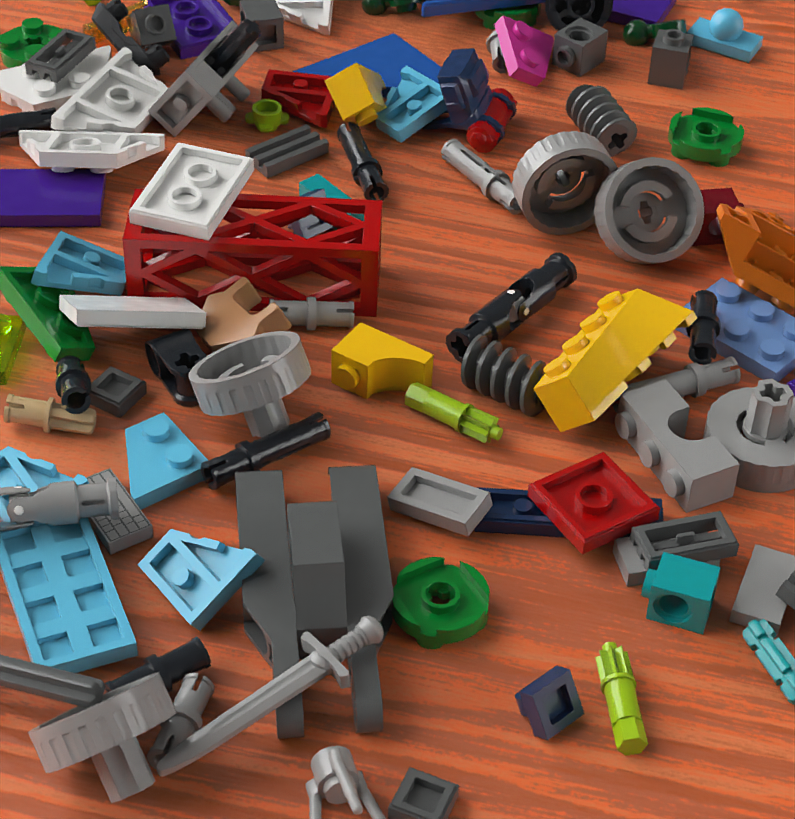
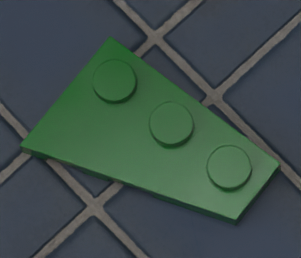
M0 266V291L54 362H58L65 356H76L81 361H89L96 348L89 328L78 327L59 310L60 295H76L75 291L31 284L36 267Z

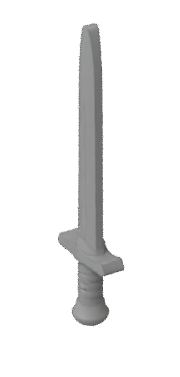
M363 616L353 631L348 632L347 635L342 636L341 639L336 640L329 647L321 644L310 632H304L301 636L304 652L310 654L309 656L177 745L156 765L158 775L160 777L166 776L195 762L327 675H332L337 680L340 688H349L351 686L349 671L341 662L362 649V647L379 644L382 641L384 632L380 622L372 616Z

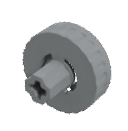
M578 131L559 132L535 143L519 160L513 174V194L526 219L534 228L552 235L571 234L586 229L595 223L594 206L597 193H599L600 186L608 178V175L618 168L603 144L594 136ZM584 171V176L581 182L578 184L579 180L581 179V172ZM553 193V194H564V195L551 196L550 194Z
M643 158L618 167L617 170L613 171L603 181L599 193H597L594 206L595 224L607 248L619 258L641 265L666 262L681 256L696 241L704 220L703 197L695 179L679 164L664 158ZM644 191H652V192L658 194V195L662 198V200H659V198H658L656 195H653V194H651V193H641V192H644ZM666 217L665 223L660 227V229L651 232L657 229L659 225L662 223L663 218Z
M274 331L251 336L218 349L200 360L190 370L188 377L201 411L204 414L225 416L243 412L252 437L258 436L262 438L289 426L290 419L282 397L290 394L308 380L311 375V367L297 333Z
M774 379L759 380L757 387H745L729 391L713 402L707 414L703 439L715 435L738 461L740 466L735 486L761 493H778L795 489V397L789 385L781 384Z
M157 672L103 694V701L92 707L77 706L33 728L28 734L45 773L63 769L91 757L110 802L114 803L141 792L154 784L155 778L136 736L166 721L177 712L161 675Z

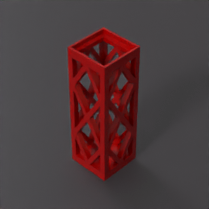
M134 189L130 209L144 189ZM239 194L223 218L231 224L217 227L209 241L131 224L128 214L122 238L127 296L186 298L203 309L208 295L224 292L239 279L246 277L254 288L274 296L261 297V302L250 311H262L269 305V299L307 301V297H316V301L349 302L340 300L360 294V302L354 301V310H352L354 316L377 317L381 266L382 200ZM238 208L268 209L274 211L253 216ZM346 213L365 214L364 221ZM312 214L338 228V230L306 239L282 227ZM204 266L211 267L230 276V278L201 291L171 277ZM313 271L338 283L305 296L278 281ZM151 283L168 292L148 291L149 284Z

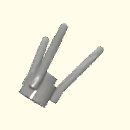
M330 746L314 755L311 760V770L314 778L305 784L309 797V819H322L321 799L326 798L332 804L348 802L352 812L359 815L363 811L359 797L372 819H386L368 789L363 773L357 771L349 749L343 746Z

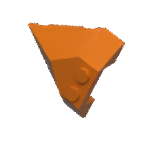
M720 203L716 212L729 263L734 276L737 277L735 282L752 293H757L759 289L772 296L770 299L772 303L792 313L795 308V229L784 223V219L775 212H769L766 215L762 210L736 206L733 209L727 204Z

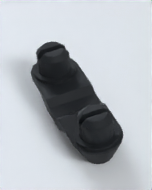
M111 0L106 5L98 3L91 17L98 29L118 51L123 47L129 48L133 52L132 60L139 67L146 65L153 72L154 76L160 75L161 71L159 68L169 62V55L160 44L154 43L146 51L132 37L125 35L119 22L128 16V9L121 0Z

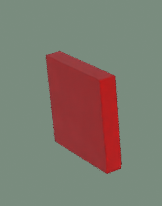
M605 452L528 485L527 496L582 555L631 533L632 527L647 525L659 519L660 507Z

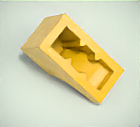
M354 63L325 80L343 121L354 122L358 126H364L378 118L377 113L387 108L382 97V90L386 86L381 75L358 63Z
M360 322L331 350V383L366 399L372 394L382 391L407 392L410 385L416 382L431 388L434 354Z

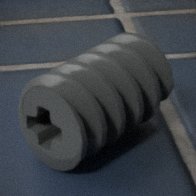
M585 84L576 87L570 93L566 101V111L580 132L588 133L590 136L597 138L611 157L625 151L632 145L638 131L636 124L624 112L623 108L617 103V100L611 96L609 90L602 86L593 87L592 85Z
M478 334L469 344L462 361V383L469 389H477L484 396H491L499 403L506 402L514 410L521 409L529 417L536 416L545 409L533 389L545 374L543 371L546 366L545 362L537 361L531 367L532 358L530 355L522 354L517 359L515 348L508 347L502 352L501 342L496 340L488 345L487 336Z

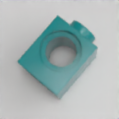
M663 552L657 570L648 568L643 583L641 597L649 599L646 619L703 634L714 601L721 567Z

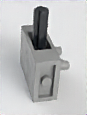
M244 19L237 25L232 20L147 112L174 137L205 106L222 122H226L232 116L236 107L220 90L225 86L240 102H243L250 95V90L234 74L259 47L255 42L261 35V31L258 28L259 23L255 20Z

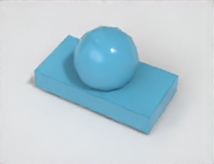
M723 8L715 12L711 20L699 17L686 33L694 35L692 46L747 63L751 61L762 47L764 37L744 31L743 18L739 12L732 8Z

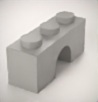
M666 379L622 393L620 395L618 413L615 416V426L618 434L630 443L639 454L643 465L652 470L663 484L666 493L674 498L686 513L733 497L740 464L715 435L700 440L684 439L690 406Z

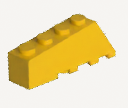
M638 288L621 294L620 291H614L604 296L597 303L598 310L581 322L580 332L562 345V354L544 367V376L533 388L559 431L563 432L595 421L628 388L626 382L642 374L652 364L648 357L658 351L659 348L662 350L667 349L677 339L673 331L680 327H689L697 319L694 311Z

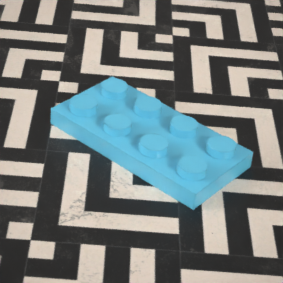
M80 518L77 524L57 526L34 521L33 525L23 529L0 531V571L32 663L78 673L138 656L136 639L88 518Z

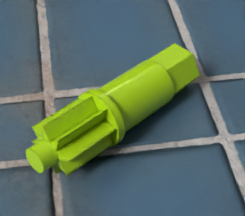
M419 382L412 383L405 394V405L453 427L459 433H464L483 443H490L491 439L498 441L503 435V429L497 425L499 418L475 408L474 405L464 404Z
M607 642L603 644L602 650H599L600 656L595 657L601 682L600 688L606 698L616 747L618 751L626 756L642 753L648 745L635 691L636 680L632 673L628 652L623 651L622 646L617 648L615 642Z

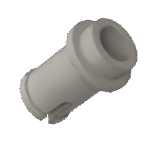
M495 30L487 38L486 47L492 55L493 69L499 73H506L504 56Z

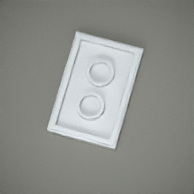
M177 143L129 210V222L135 225L209 241L252 175L254 159Z
M60 295L59 310L78 327L203 329L206 326V312L186 298Z

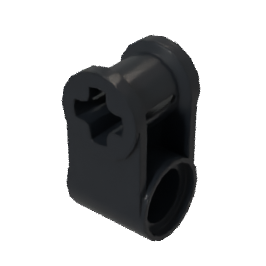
M181 329L146 341L145 352L151 370L162 381L173 397V400L177 404L186 407L198 406L199 403L188 375L190 370L206 357V354L196 343L189 329Z

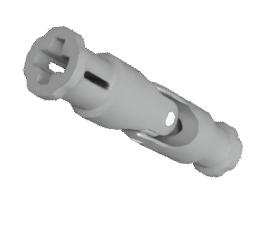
M108 477L107 482L83 485H77L75 481L53 482L38 488L35 492H30V488L22 486L0 488V496L9 495L7 514L11 519V522H0V531L23 529L33 525L34 521L57 526L77 524L80 518L110 515L112 520L120 519L116 477Z

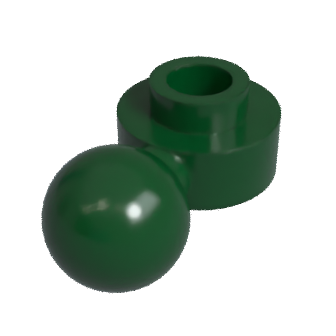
M362 0L361 4L364 12L367 14L380 15L388 7L397 6L398 13L417 10V3L423 0Z
M679 19L650 25L641 20H632L624 27L623 38L629 45L642 46L649 39L656 38L658 29H677L687 33L686 20Z

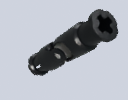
M553 253L545 260L541 268L530 270L508 289L472 314L468 324L451 331L446 336V345L449 352L457 361L462 363L469 344L478 334L487 336L488 345L492 341L497 340L500 342L531 315L552 301L556 296V291L571 285L577 279L576 266L570 261L568 256L562 253Z

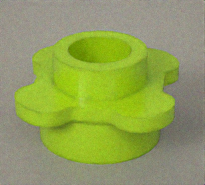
M263 99L253 104L252 112L245 115V121L256 125L257 129L261 132H273L278 129V125L289 122V115L282 113V106L279 102Z

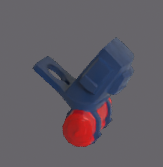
M474 48L452 50L437 76L447 110L442 114L449 113V117L442 120H432L422 129L455 128L467 130V141L471 148L477 152L488 153L504 138V130L517 112V101L513 99L512 94L506 89L495 88L491 90L490 86H488V70L482 59H479Z

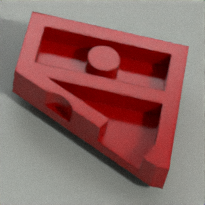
M269 69L261 88V100H275L281 104L283 111L319 127L327 128L335 102L325 80L332 76Z

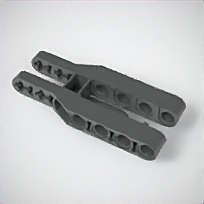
M376 466L328 467L331 501L288 503L287 519L282 470L235 472L239 549H252L265 560L251 576L242 580L245 634L272 668L273 679L297 664L299 660L310 655L303 650L301 636L304 632H310L321 644L329 647L330 644L335 643L336 640L353 631L363 616L376 618L383 628L384 635L382 641L379 644L362 647V649L347 658L351 682L350 689L356 734L383 732V705L377 653L393 623L391 611L394 592ZM301 692L275 709L277 739L304 737Z

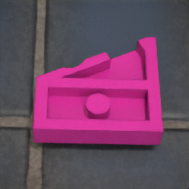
M503 15L494 25L509 77L537 87L545 79L554 38L549 34L528 26L523 21H516Z

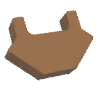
M242 277L224 292L207 296L202 309L206 312V326L203 329L194 330L213 353L220 348L251 336L274 331H287L292 325L275 302H272L257 314L252 315L248 313L261 302L262 298L246 277Z

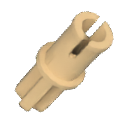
M9 394L6 399V403L9 404V407L5 406L4 422L6 423L13 422L43 427V432L49 433L51 429L86 435L92 434L96 425V411L92 408H88L80 414H72L65 410L66 405L62 406V403H56V399L50 397L48 401Z

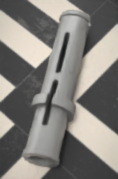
M451 139L443 145L441 149L442 159L458 169L459 172L473 183L477 184L484 196L489 200H496L512 214L522 212L514 197L510 178L505 172L495 170L457 139Z
M732 356L704 365H699L695 362L687 364L684 370L627 384L628 388L624 392L666 379L681 397L691 395L696 398L705 395L709 389L739 383L741 378L740 368L730 371V367L738 365L736 359ZM619 404L613 406L616 413H618Z

